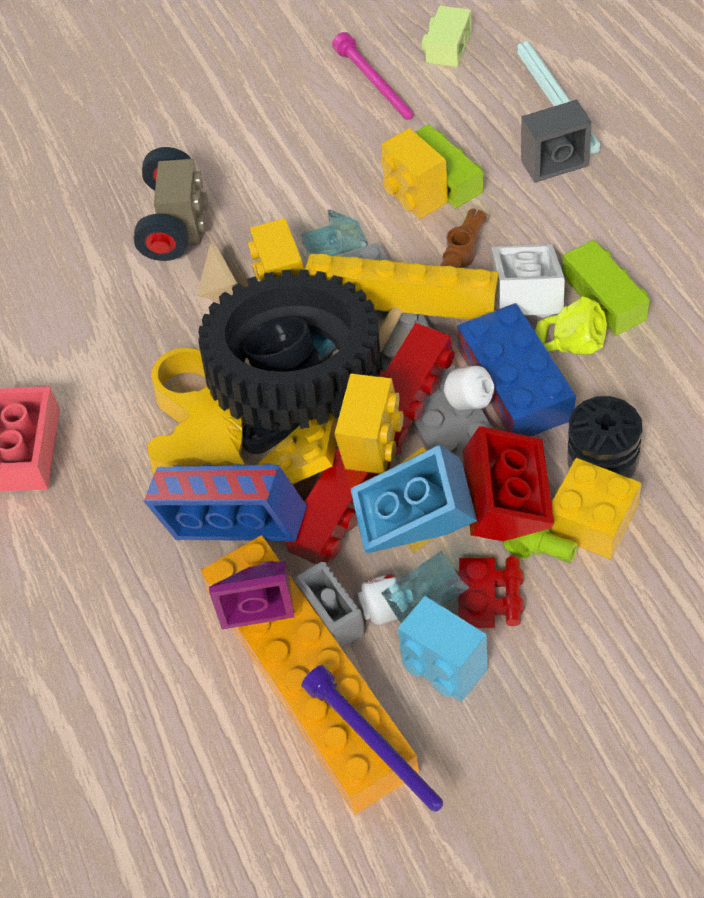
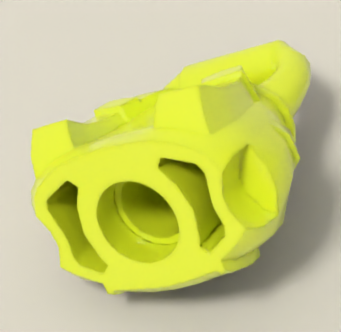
M582 296L568 307H563L558 315L545 317L538 321L535 333L547 352L559 350L562 353L569 352L574 355H592L599 351L604 344L607 328L605 311L601 309L599 303L595 300ZM555 324L553 340L546 343L549 325Z

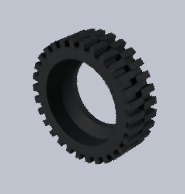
M291 269L282 270V277L274 278L273 272L264 273L265 280L258 281L256 276L247 279L248 286L245 288L238 283L232 286L233 295L224 292L219 296L220 304L213 302L209 306L210 314H204L202 318L203 326H199L198 331L199 348L208 389H210L213 400H218L219 407L224 411L230 408L231 416L237 420L244 414L245 423L254 426L257 420L260 419L262 428L272 429L274 422H280L281 430H291V422H299L300 429L310 428L309 420L316 419L319 425L328 423L327 415L330 413L336 419L339 418L350 374L375 377L380 375L381 353L377 312L374 311L372 301H366V294L362 290L356 292L353 283L348 281L342 286L341 277L333 275L330 280H327L326 272L317 271L315 276L311 277L309 276V270L300 269L299 276H291ZM295 316L304 319L311 333L327 338L339 350L328 360L313 367L297 371L276 372L258 369L246 364L245 360L247 357L243 350V343L250 332L258 326L273 319Z

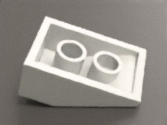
M553 244L491 247L493 271L499 272L498 309L517 303L524 315H537L542 318L554 316L562 311L564 307V275Z

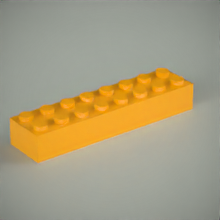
M261 535L204 567L200 572L206 590L209 593V586L243 569L258 566L267 561L280 562V560ZM289 575L295 618L235 627L232 630L353 814L356 815L405 783L325 700L320 701L318 698H312L302 688V681L311 670L319 665H324L335 676L334 682L337 684L336 689L419 774L417 755Z

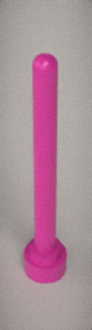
M348 32L339 33L332 42L333 49L340 56L349 57L404 119L410 120L413 117V111L356 50L355 39Z

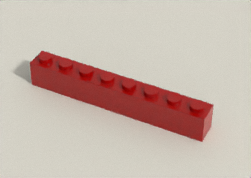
M416 322L382 376L384 378H392L394 391L399 393L398 409L403 411L402 429L400 432H395L394 437L396 449L397 447L401 448L405 443L410 425L413 420L417 421L420 418L425 400L429 394L433 395L435 393L441 373L444 368L448 369L451 366L455 356L450 335ZM337 448L333 466L323 471L305 500L307 507L296 541H285L288 551L316 565L320 562H327L328 564L330 559H334L341 549L342 539L347 530H352L358 521L351 488L380 473L345 469L339 448ZM388 461V465H387L386 471L389 470L390 465H391V462H389V461Z

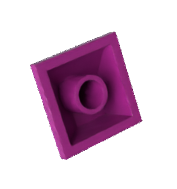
M285 561L263 562L258 566L243 569L209 586V594L222 630L295 618L290 578Z

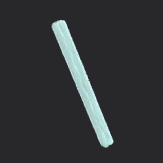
M529 41L519 43L517 54L552 105L557 106L570 102L571 100ZM592 130L590 156L598 153L601 145Z

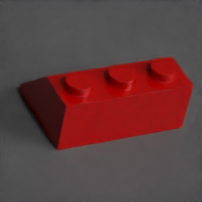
M479 426L462 450L464 473L477 521L469 524L470 535L504 542L552 528L554 517L543 439Z

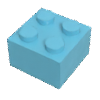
M426 596L421 599L398 627L401 658L404 668L413 676H423L432 682L434 688L446 697H451L452 695L462 702L488 669L487 634Z

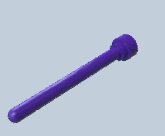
M319 665L311 670L302 681V688L312 698H318L320 701L325 700L431 811L437 812L443 807L442 798L336 689L337 684L334 682L335 676L324 665Z

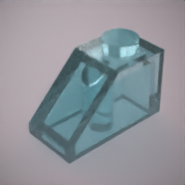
M440 551L381 592L400 623H402L424 596L443 607L469 587L450 559Z

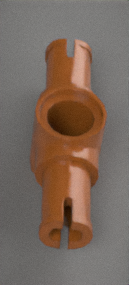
M470 209L462 226L454 227L447 233V248L443 253V262L440 266L463 268L473 263L475 245L479 238L478 233L487 218L483 211L478 210L475 215L476 209Z

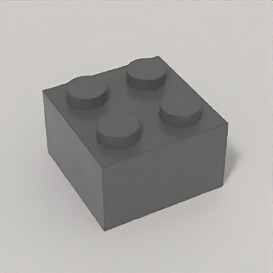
M577 99L521 116V161L534 183L589 166L591 121Z

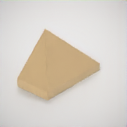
M216 243L209 245L197 296L219 301V296L224 292L233 295L232 286L236 285L237 282Z

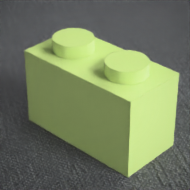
M439 6L436 15L430 19L428 34H424L422 39V51H425L426 63L458 67L472 32L470 9Z

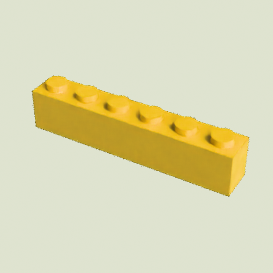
M310 254L304 269L309 270V276L314 277L317 271L326 272L327 280H330L333 275L341 277L342 286L348 281L353 283L356 292L362 290L366 294V301H372L374 310L390 311L392 308H399L402 313L469 320L496 311L499 272L362 259L358 257H341L327 254Z

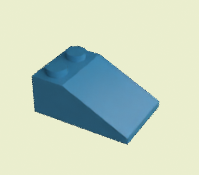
M441 445L351 488L363 548L367 553L448 535L477 521L461 458Z

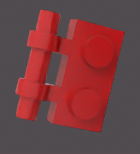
M515 556L507 557L505 569L495 570V558H459L458 617L475 628H495V615H506V624L508 626L520 625V614L524 611V600L520 597V585L524 582V573L520 568V559ZM495 587H506V597L495 599Z

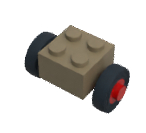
M160 147L150 151L145 156L142 164L143 180L148 187L155 191L154 208L156 214L147 215L138 221L134 229L133 239L136 249L145 257L157 261H170L182 256L188 245L200 244L201 232L206 231V218L203 210L208 209L207 193L201 191L203 188L202 172L196 170L194 159H191L188 154L179 149Z

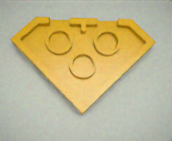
M330 413L327 415L328 423L321 425L318 424L316 419L309 420L310 428L300 429V426L297 427L257 465H279L292 484L332 467L337 446L334 434L339 418L336 419Z

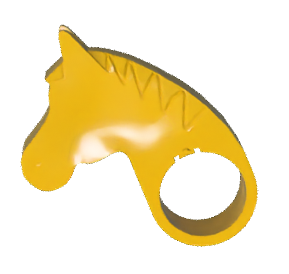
M177 348L164 353L156 360L151 371L155 400L161 410L180 424L175 427L172 434L157 436L148 443L147 452L152 473L155 474L157 467H173L174 465H244L240 457L243 448L241 417L238 420L232 417L230 408L226 411L222 410L219 407L218 400H213L207 385L199 391L194 390L186 393L173 392L164 387V384L170 378L182 373H194L205 378L200 350Z

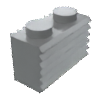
M320 562L296 576L294 579L296 585L341 648L364 635L365 630L361 610L358 609L357 604H354L353 599H350L346 589L342 588V583H339L338 578H335L330 567H327V562Z

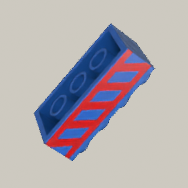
M517 303L457 325L458 349L467 365L485 368L493 379L494 395L490 403L507 432L532 437L569 422V418L575 409L576 395Z
M234 464L232 466L174 465L173 467H157L144 499L145 504L175 540L252 541L262 535L265 541H296L307 507L281 467L274 464L248 466Z

